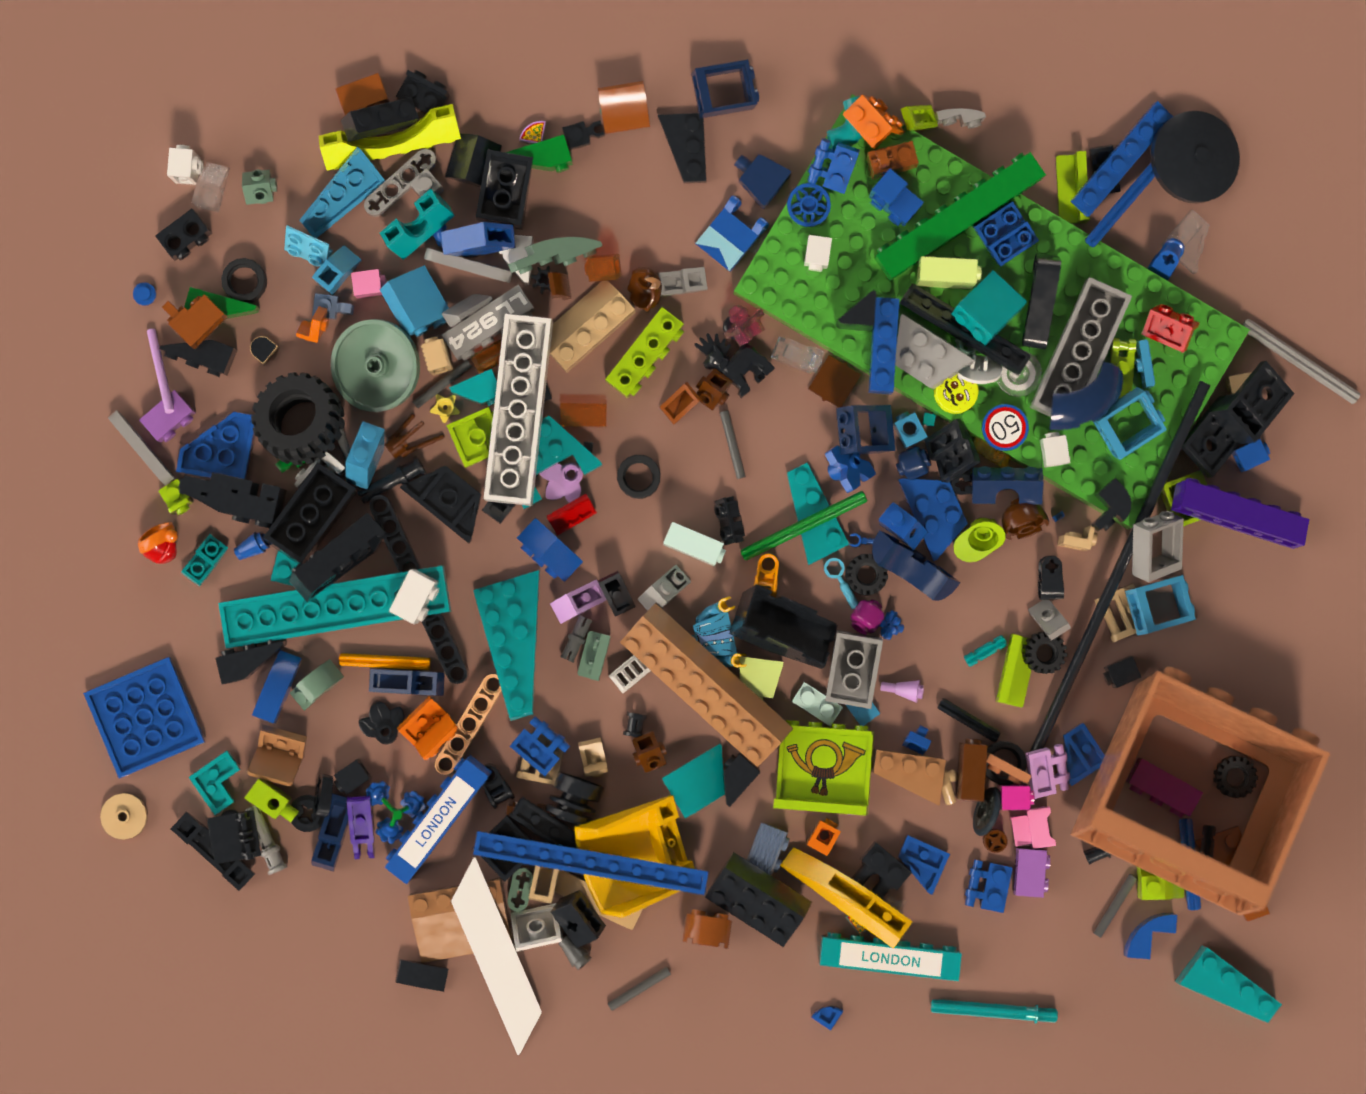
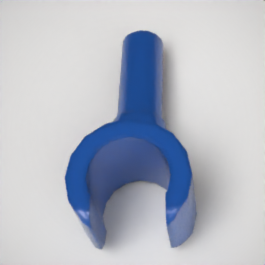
M853 533L850 536H857L859 542L855 545H849L856 548L861 546V544H873L874 538L861 537L859 534Z

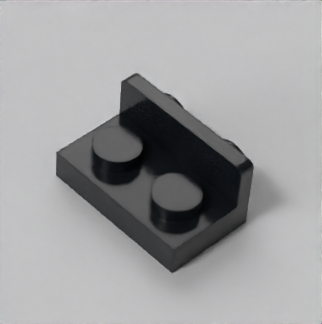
M407 70L406 78L396 94L397 99L401 100L412 97L415 108L425 114L430 109L445 105L449 98L445 85L438 81L432 83L426 80L427 76L418 70H414V72Z

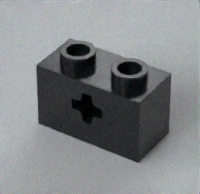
M580 890L560 898L551 910L555 920L577 948L597 940L606 927Z

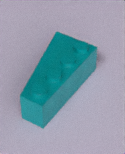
M1204 945L1199 948L1174 981L1181 986L1269 1023L1282 1005Z

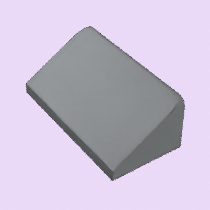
M473 294L442 312V316L450 327H454L492 302L493 298L487 295Z

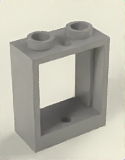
M1163 511L1159 515L1144 518L1143 521L1133 524L1132 575L1151 582L1182 569L1184 518L1174 515L1171 511ZM1162 530V555L1152 558V534Z

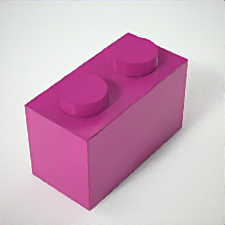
M997 784V788L1001 793V810H1030V805H1034V791H1031L1030 786L1025 784Z

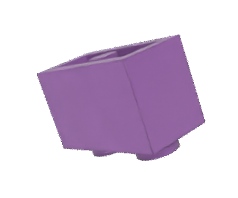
M175 390L171 392L174 406L173 413H165L163 401H161L139 420L160 443L171 440L176 435L175 431L181 425L185 427L193 421L194 418L192 416L196 413L179 392Z
M1016 848L1014 895L1044 898V892H1048L1049 879L1045 878L1046 869L1050 868V855H1047L1046 850Z

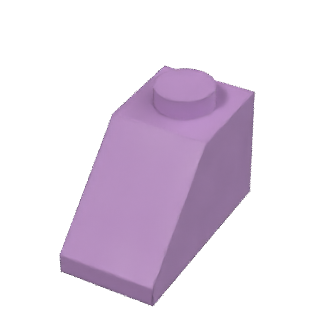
M596 579L550 603L560 624L607 599Z

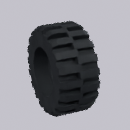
M296 372L288 373V377L281 375L276 378L277 381L273 384L269 382L264 392L260 391L257 396L259 399L258 403L255 402L253 404L252 410L255 412L251 416V423L254 425L253 432L261 445L276 459L279 458L287 464L292 462L294 465H302L303 461L307 464L314 463L315 458L318 457L320 460L326 456L325 452L327 450L332 451L336 447L334 442L340 440L342 436L340 429H343L345 426V421L342 418L345 415L344 408L340 405L341 401L320 378L316 376L311 377L309 373L304 372L300 373V376ZM299 403H314L316 412L311 425L299 434L283 435L281 423L286 412Z

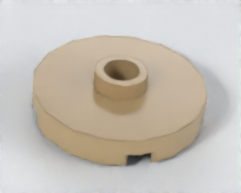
M122 793L112 796L105 802L100 818L103 828L109 835L124 840L133 838L142 832L148 819V813L145 804L140 798L132 794ZM122 812L127 814V819L125 821H122L120 819V814Z

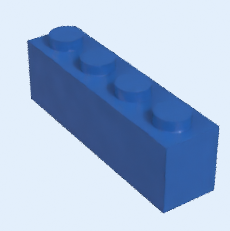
M876 297L868 393L892 395L894 392L899 299Z

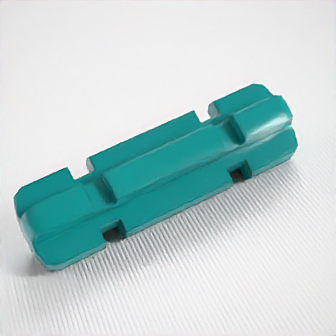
M999 635L993 639V642L989 641L974 650V653L970 652L964 656L965 662L969 667H972L978 663V660L982 661L996 653L997 649L1001 650L1007 646L1005 638Z

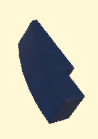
M370 669L369 692L444 696L445 673Z
M332 794L331 808L328 816L324 818L311 860L313 866L333 872L335 870L349 825L346 797Z

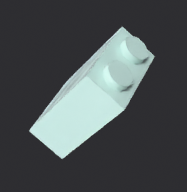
M672 522L663 543L666 547L714 567L716 562L721 564L726 552L722 548L724 543Z

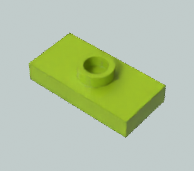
M932 105L906 106L901 108L907 131L927 130L938 127Z

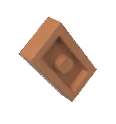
M990 753L987 754L986 763L989 764L987 766L988 769L997 774H1000L1001 771L1009 774L1008 780L1018 785L1021 782L1028 784L1032 777L1031 775Z

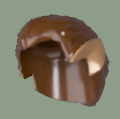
M638 267L632 272L626 290L631 293L629 299L636 307L648 312L659 303L662 283L653 270L646 267Z

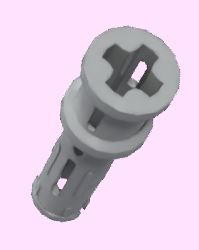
M256 806L246 809L245 811L254 810L259 844L262 849L261 857H264L269 868L268 875L288 868V865L284 864L279 852L280 846L278 844L275 845L261 809Z

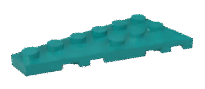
M539 570L473 590L511 721L532 715L534 709Z

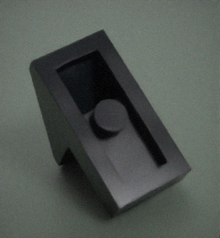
M619 571L597 580L615 617L636 607Z

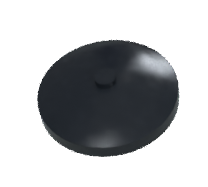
M1187 111L1170 118L1159 128L1151 146V165L1157 181L1168 194L1183 202L1204 203L1216 199L1231 187L1238 174L1240 152L1234 134L1222 120L1207 112Z

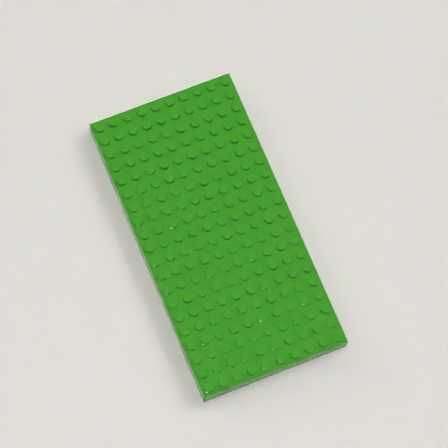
M844 108L831 129L838 128L844 124L846 120L843 116ZM904 124L901 127L905 131L902 135L891 132L875 149L863 137L851 146L859 149L860 152L845 194L823 187L825 178L818 177L816 184L828 193L831 202L829 215L821 224L814 227L798 225L791 219L786 203L733 294L870 375L872 330L870 332L838 329L835 325L841 316L872 290L876 291V297L899 299L897 338L900 316L903 314L956 348V337L900 304L901 299L911 284L914 283L916 285L917 264L889 281L874 258L878 254L876 250L886 243L892 245L898 241L896 237L905 230H908L910 233L917 228L915 226L917 222L925 217L928 220L936 215L934 211L944 204L949 207L955 203L954 198L965 191L968 194L974 190L973 185L983 178L986 181L992 178L990 175L914 130L907 131ZM913 141L919 162L917 168L896 174L908 183L906 188L924 203L906 226L903 227L901 224L899 226L895 225L889 220L887 212L883 209L881 211L877 210L870 203L869 195L871 190L881 178L871 179L866 156L870 151ZM825 158L822 167L829 169L832 160ZM809 167L797 186L809 183ZM803 188L808 192V195L815 190L814 188ZM798 191L800 198H803L805 195ZM820 191L813 195L816 199L819 197ZM1020 194L1011 201L1014 202L1023 219L1029 223L1039 240L1037 243L1004 265L999 266L973 227H971L927 257L978 260L977 266H981V280L978 281V284L994 270L1027 301L1022 310L997 335L1032 355L1029 361L1035 369L1033 383L1022 391L1009 389L1005 386L1001 377L992 383L978 384L979 393L975 404L969 410L960 414H951L942 410L936 403L934 389L926 386L896 365L894 390L948 423L955 419H960L970 436L1022 467L1043 468L1044 480L1101 514L1107 508L1095 495L1112 479L1116 478L1130 495L1131 511L1123 522H1120L1116 517L1113 519L1121 526L1131 529L1199 381H1203L1211 386L1194 423L1250 329L1100 241L1095 247H1090L1085 242L1086 237L1089 235L1088 233ZM794 195L791 200V206L796 202L800 203V201L797 200L796 195ZM822 195V198L818 203H822L827 207L826 199L824 195ZM795 207L792 211H800V207ZM821 207L817 209L818 212H826ZM801 213L800 215H795V217L800 221H803L802 216L804 213ZM814 213L815 218L813 222L818 221L824 215H817ZM806 215L807 223H810L811 215ZM809 235L832 238L828 268L823 269L822 272L811 271L809 266H804ZM1036 253L1058 256L1061 259V271L1046 350L1022 346L1034 277L1033 264ZM1089 277L1132 296L1114 338H1120V341L1135 339L1136 343L1141 340L1149 342L1155 386L1147 389L1142 388L1140 372H1136L1134 360L1132 390L1138 387L1144 391H1149L1155 401L1152 403L1155 410H1159L1165 418L1163 424L1167 429L1121 460L1112 456L1092 420L1080 424L1079 428L1050 430L1051 417L1029 408L1082 287ZM976 283L972 289L920 288L951 307L956 308L978 284ZM1160 304L1168 305L1173 308L1174 312L1189 314L1194 317L1195 321L1200 323L1198 328L1194 330L1187 351L1184 353L1141 335L1150 309ZM1111 345L1103 362L1110 363ZM975 350L976 355L985 356L982 353ZM1119 350L1118 356L1126 357L1127 350ZM1137 350L1135 351V359L1138 358ZM1027 366L1024 367L1016 380L1009 375L1011 371L1007 369V378L1014 385H1023L1029 379L1030 373ZM1138 400L1107 419L1120 443H1123L1151 424ZM1002 404H1009L1019 408L1025 414L1029 424V431L1025 441L1019 447L1010 451H1001L991 447L982 434V422L985 415L993 407ZM1059 432L1060 436L1066 435L1070 463L1044 468L1040 440L1046 438L1045 434Z

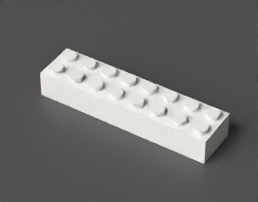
M505 314L484 500L526 506L533 505L553 321L550 318Z

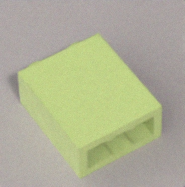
M921 257L917 263L916 285L919 287L972 289L981 280V266H977L978 260Z

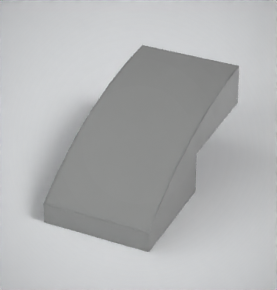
M704 267L657 273L662 283L660 297L707 290Z

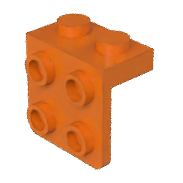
M862 94L843 113V116L874 149L891 132L902 135L905 132L901 128L903 123L895 115L891 116L886 111L888 106L880 98L876 99L873 96L868 97Z
M428 696L397 727V730L415 746L424 760L434 757L440 747L455 736L458 726L448 712L431 696Z

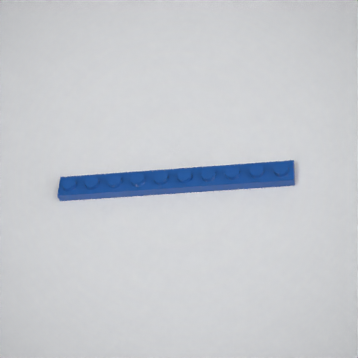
M477 831L473 855L701 895H705L708 871L481 831Z

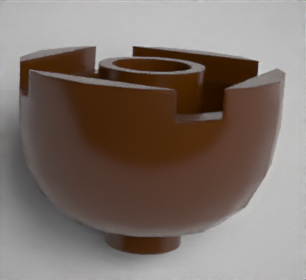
M1019 498L1011 501V505L1005 509L1002 515V528L1005 531V537L1009 540H1012L1011 536L1017 535L1018 539L1030 537L1042 531V525H1049L1047 513L1040 504H1019Z

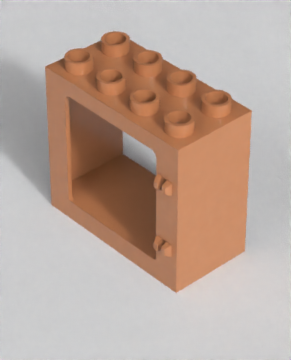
M1166 667L1163 674L1157 671L1135 686L1070 835L1237 915L1264 910L1330 753L1318 748L1320 738L1315 734L1299 728H1294L1292 734L1286 733L1275 727L1278 719L1271 713L1258 708H1251L1249 714H1246L1232 707L1235 698L1227 692L1209 687L1206 694L1189 686L1192 678L1188 674L1172 667ZM1157 715H1161L1264 764L1268 768V776L1229 867L1112 812L1150 724Z

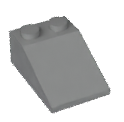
M841 630L836 631L825 701L871 709L883 644L882 637Z

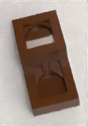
M558 272L548 273L552 299L562 297V300L572 299L568 276Z

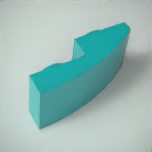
M209 534L181 573L200 587L222 559L228 547Z

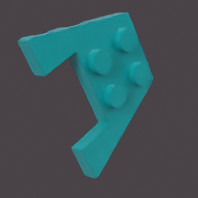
M551 416L542 419L536 475L572 455L584 475L603 466L599 459ZM536 487L534 488L533 505L542 500ZM522 505V507L524 508V510L527 509L528 507H530V506Z

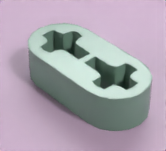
M526 867L519 868L513 874L508 906L515 912L524 910L529 903V894L534 875ZM526 872V876L530 880L525 881L523 888H520V880L517 879V875ZM518 891H522L521 899L525 900V903L516 907L512 898H516Z

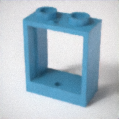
M1138 387L1118 399L1117 403H1114L1108 409L1106 415L1093 422L1112 456L1119 460L1167 430L1163 424L1165 418L1159 410H1155L1152 404L1155 401L1149 391H1144ZM1138 400L1151 424L1123 443H1120L1107 419Z
M1183 575L1125 591L1137 636L1196 620L1194 615L1195 608L1190 601L1188 584L1184 580ZM1171 585L1180 618L1154 625L1145 592Z

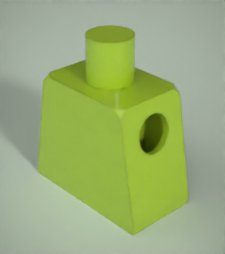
M259 778L245 796L246 800L274 819L281 815L291 823L299 813L297 809L288 804L292 799L289 795L272 782ZM273 798L279 801V807L272 805Z

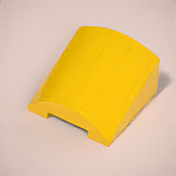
M672 795L575 827L576 848L695 869L693 861L687 860L675 820L679 818V814ZM583 874L601 914L626 917L680 892L679 890Z

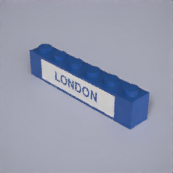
M470 755L466 760L460 759L454 767V770L457 771L452 778L448 776L440 787L443 790L439 796L434 794L426 804L430 807L425 814L420 812L413 821V824L416 825L411 832L407 830L399 840L402 843L399 849L393 848L386 857L389 862L384 868L405 884L413 878L491 775L492 771Z

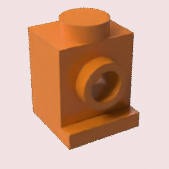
M828 818L825 821L819 820L806 844L828 856L841 833L837 829L838 824ZM822 831L828 832L829 836L827 839L820 838Z

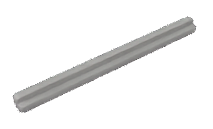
M1247 319L1242 325L1250 329L1248 335L1351 404L1358 401L1361 395L1358 391L1252 320Z

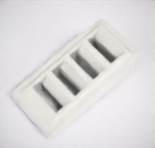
M633 655L613 671L609 677L619 690L625 693L651 670ZM634 660L642 668L643 672L639 673L632 665ZM627 666L636 676L634 679L624 670ZM621 672L629 683L625 685L617 674Z

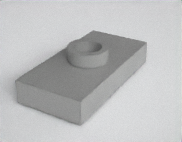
M1042 600L1028 609L1030 615L1051 640L1071 628L1067 620L1050 600Z

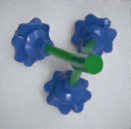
M385 781L373 782L366 789V796H371V806L385 804L393 815L392 819L386 817L384 821L378 822V828L375 832L380 836L382 842L388 841L390 844H393L402 837L401 833L404 828L398 823V819L402 818V813L408 814L413 819L420 812L423 813L427 806L424 803V797L418 795L416 791H412L411 793L406 792L404 794V799L400 802L403 807L400 809L395 808L387 800L389 798L390 786L386 785Z

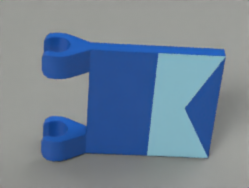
M734 195L730 197L724 209L695 243L729 272L732 271L758 237L769 227V223L761 217L751 230L732 215L742 205L739 198Z

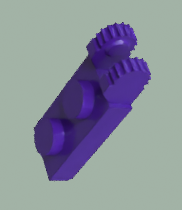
M371 796L347 797L350 841L353 844L354 859H360V844L367 843L369 858H375Z

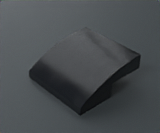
M955 419L924 440L929 459L937 463L941 482L949 483L980 463L973 440L960 419Z

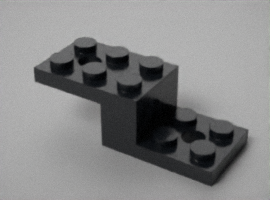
M1261 361L1235 394L1218 396L1189 432L1182 447L1183 451L1207 478L1214 477L1240 444L1255 443L1295 393L1267 361ZM1263 388L1267 390L1266 400L1262 397ZM1208 439H1210L1212 442L1211 451H1209L1206 447V442Z

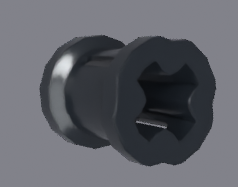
M627 712L628 722L623 735L632 737L642 736L643 723L647 719V715Z

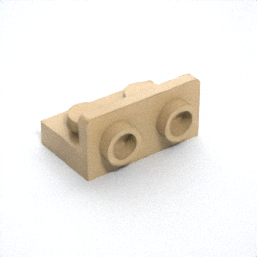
M1094 526L1084 527L1083 534L1069 532L1059 536L1057 546L1081 551L1091 550V547L1096 544L1098 533L1094 532Z

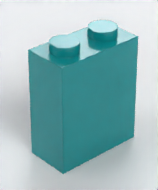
M993 270L956 306L952 315L959 324L964 325L972 333L976 340L981 341L986 346L1022 310L1027 301Z

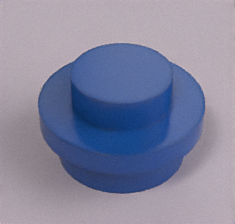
M140 283L133 290V298L142 306L150 305L156 299V290L149 283Z

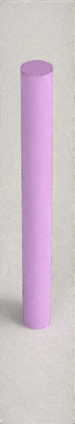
M155 329L147 330V336L165 413L170 414L174 412V406L159 349L157 333Z

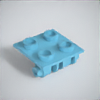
M288 225L286 226L284 250L290 255L301 257L314 266H321L333 254L329 244Z

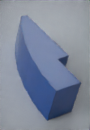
M282 650L279 651L252 716L273 724L277 722L302 658Z

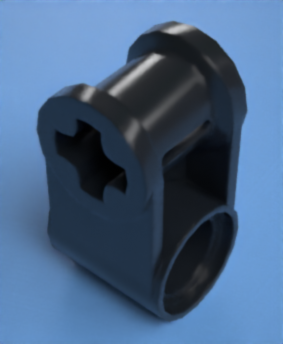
M1044 556L1038 564L1039 599H1063L1062 562L1056 556ZM1050 561L1055 564V568H1052L1051 572L1045 568V564H1049Z
M487 763L484 766L494 771L495 778L490 781L486 780L482 787L493 808L497 809L499 804L509 798L514 799L515 796L497 766Z

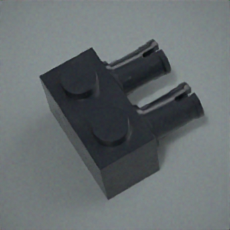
M874 841L860 857L863 865L851 879L863 886L872 874L875 875L877 873L880 876V881L871 892L883 899L890 889L898 890L912 872Z

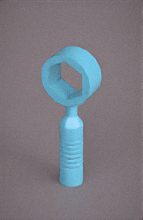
M831 558L824 564V572L828 577L838 579L841 591L851 609H854L859 602L848 583L841 577L845 570L844 563L838 558ZM830 561L839 562L842 569L838 575H830L826 567Z

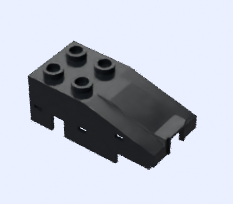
M214 472L211 474L210 481L184 476V478L180 479L179 483L180 494L191 496L220 513L232 515V520L249 524L250 520H254V525L270 528L282 512L287 490L281 487L263 483L260 497H257L259 484L253 483L250 480Z
M757 584L742 593L729 632L730 635L769 652L820 669L825 667L830 655L827 650L830 642L835 640L837 623L817 615L818 611L782 595L774 598L770 596L771 590Z

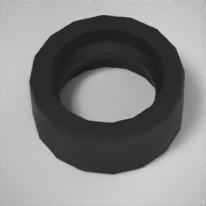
M247 258L235 259L230 262L223 270L221 277L222 287L226 294L232 299L246 303L258 300L265 292L267 286V277L263 268L255 261ZM239 268H250L257 275V286L249 294L237 293L231 285L232 274Z
M645 455L627 457L621 463L617 472V481L620 489L627 496L634 499H643L651 496L660 484L661 473L658 465L652 458ZM636 463L647 465L653 474L651 484L643 490L630 488L625 479L627 469Z
M998 741L987 748V754L990 753L992 755L1001 749L1012 751L1018 760L1017 768L1024 772L1026 771V756L1018 745L1009 741ZM986 763V776L990 781L999 785L1014 783L1008 780L1009 776L1001 777L987 768L989 764Z

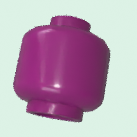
M873 599L870 601H860L850 615L852 627L864 635L874 633L885 617L881 610V604Z

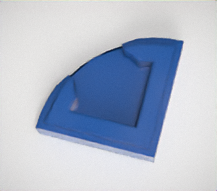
M827 1006L817 1010L811 1018L832 1030L843 1010L838 1007Z

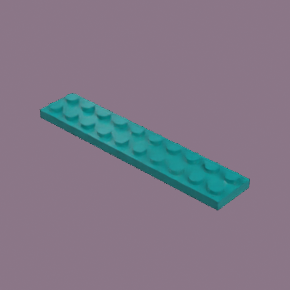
M444 565L418 569L421 573L439 582L437 586L439 592L433 601L430 600L426 607L429 609L427 615L452 611ZM409 571L331 584L308 602L297 590L218 603L225 647L233 648L269 642L270 639L275 641L402 620L403 618L389 612Z

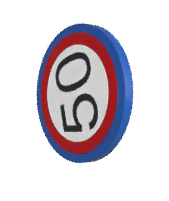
M1009 404L993 407L987 412L982 422L984 439L991 447L1001 451H1010L1019 447L1027 438L1029 424L1025 414L1019 408Z

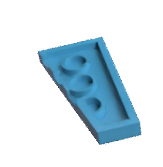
M357 147L299 221L314 238H318L385 182V179L362 150Z

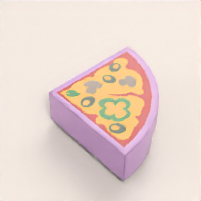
M537 121L529 124L522 131L519 141L532 144L543 141L546 121Z

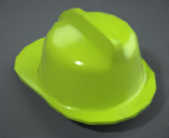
M978 518L971 523L966 531L956 538L953 545L954 553L962 561L977 562L1003 545L1006 539L1005 531L997 524L994 518Z

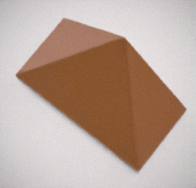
M686 382L660 406V409L674 425L697 405L701 398Z

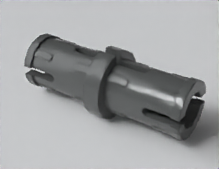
M581 615L578 616L572 633L568 634L569 640L560 656L567 659L571 651L568 661L573 663L581 644L584 645L586 641L584 637L592 623V620L586 618L582 626L585 617Z

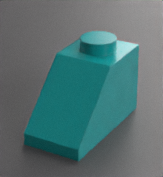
M492 369L449 387L454 395L481 405L487 404L488 407L495 405L497 379Z

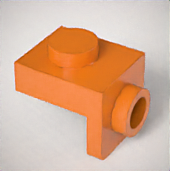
M319 306L311 322L303 320L296 332V337L318 343L322 333L326 332L329 325V319L326 318L328 308Z

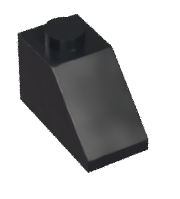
M740 753L737 756L732 754L724 763L727 767L724 770L726 804L729 807L761 773Z

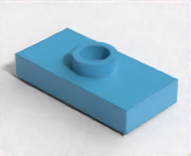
M1141 340L1136 343L1138 358L1135 359V368L1137 373L1140 372L1142 388L1147 389L1155 386L1149 342Z

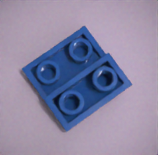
M1013 201L1008 202L972 226L999 266L1004 265L1039 241Z

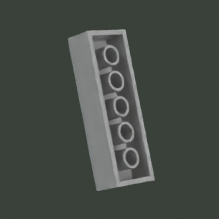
M1090 277L1085 281L1029 408L1051 417L1053 393L1062 394L1078 391L1096 379L1132 298L1131 295Z

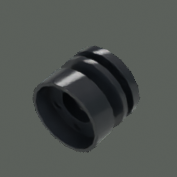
M558 772L554 787L562 791V795H550L549 799L558 802V806L547 804L546 810L553 813L557 818L574 824H585L593 821L592 818L585 816L584 813H596V810L587 804L589 801L600 802L604 787L570 774Z

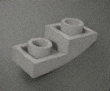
M963 108L941 110L935 114L938 124L943 123L944 126L955 124L957 122L956 119H959L961 127L968 126V129L981 126V122L986 118L984 112Z

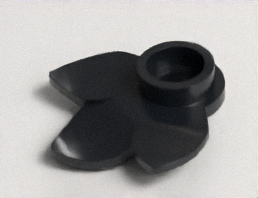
M375 701L370 708V717L360 719L358 722L359 727L367 737L376 738L381 744L388 745L397 739V727L404 721V713L400 706L389 710L384 703ZM385 729L390 730L387 736L382 735Z

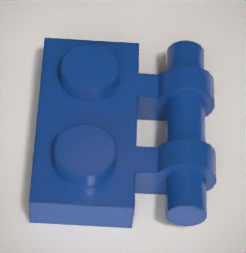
M822 138L820 145L815 150L816 157L814 163L810 165L808 170V182L816 184L818 177L825 178L823 187L845 194L860 150L838 142L836 149L833 150L829 148L831 141ZM825 158L832 160L829 169L822 167Z
M535 716L530 721V724L536 730L531 734L524 729L509 747L542 775L546 776L560 759L553 753L558 747L565 753L570 745L564 741L565 738L561 734L557 735L548 727L549 724L547 722H542ZM541 734L552 742L548 748L538 740Z
M974 859L973 867L969 870V875H971L969 887L965 890V905L974 907L975 899L979 898L982 899L981 909L1004 913L1013 867L989 862L988 871L982 870L983 861ZM980 878L986 879L983 892L977 891Z

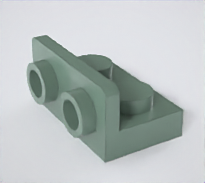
M593 631L588 632L577 672L579 676L596 681L600 680L611 636Z

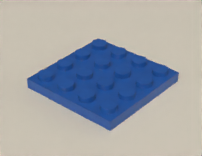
M167 657L83 693L119 779L206 742L171 657Z

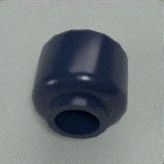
M918 446L901 452L898 456L899 462L896 463L899 474L901 476L905 475L909 480H914L927 474L929 466L932 465L926 449H921Z

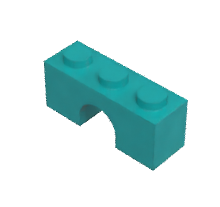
M432 189L428 190L414 203L419 211V216L414 221L402 223L396 218L380 232L387 247L403 260L455 216L448 203Z

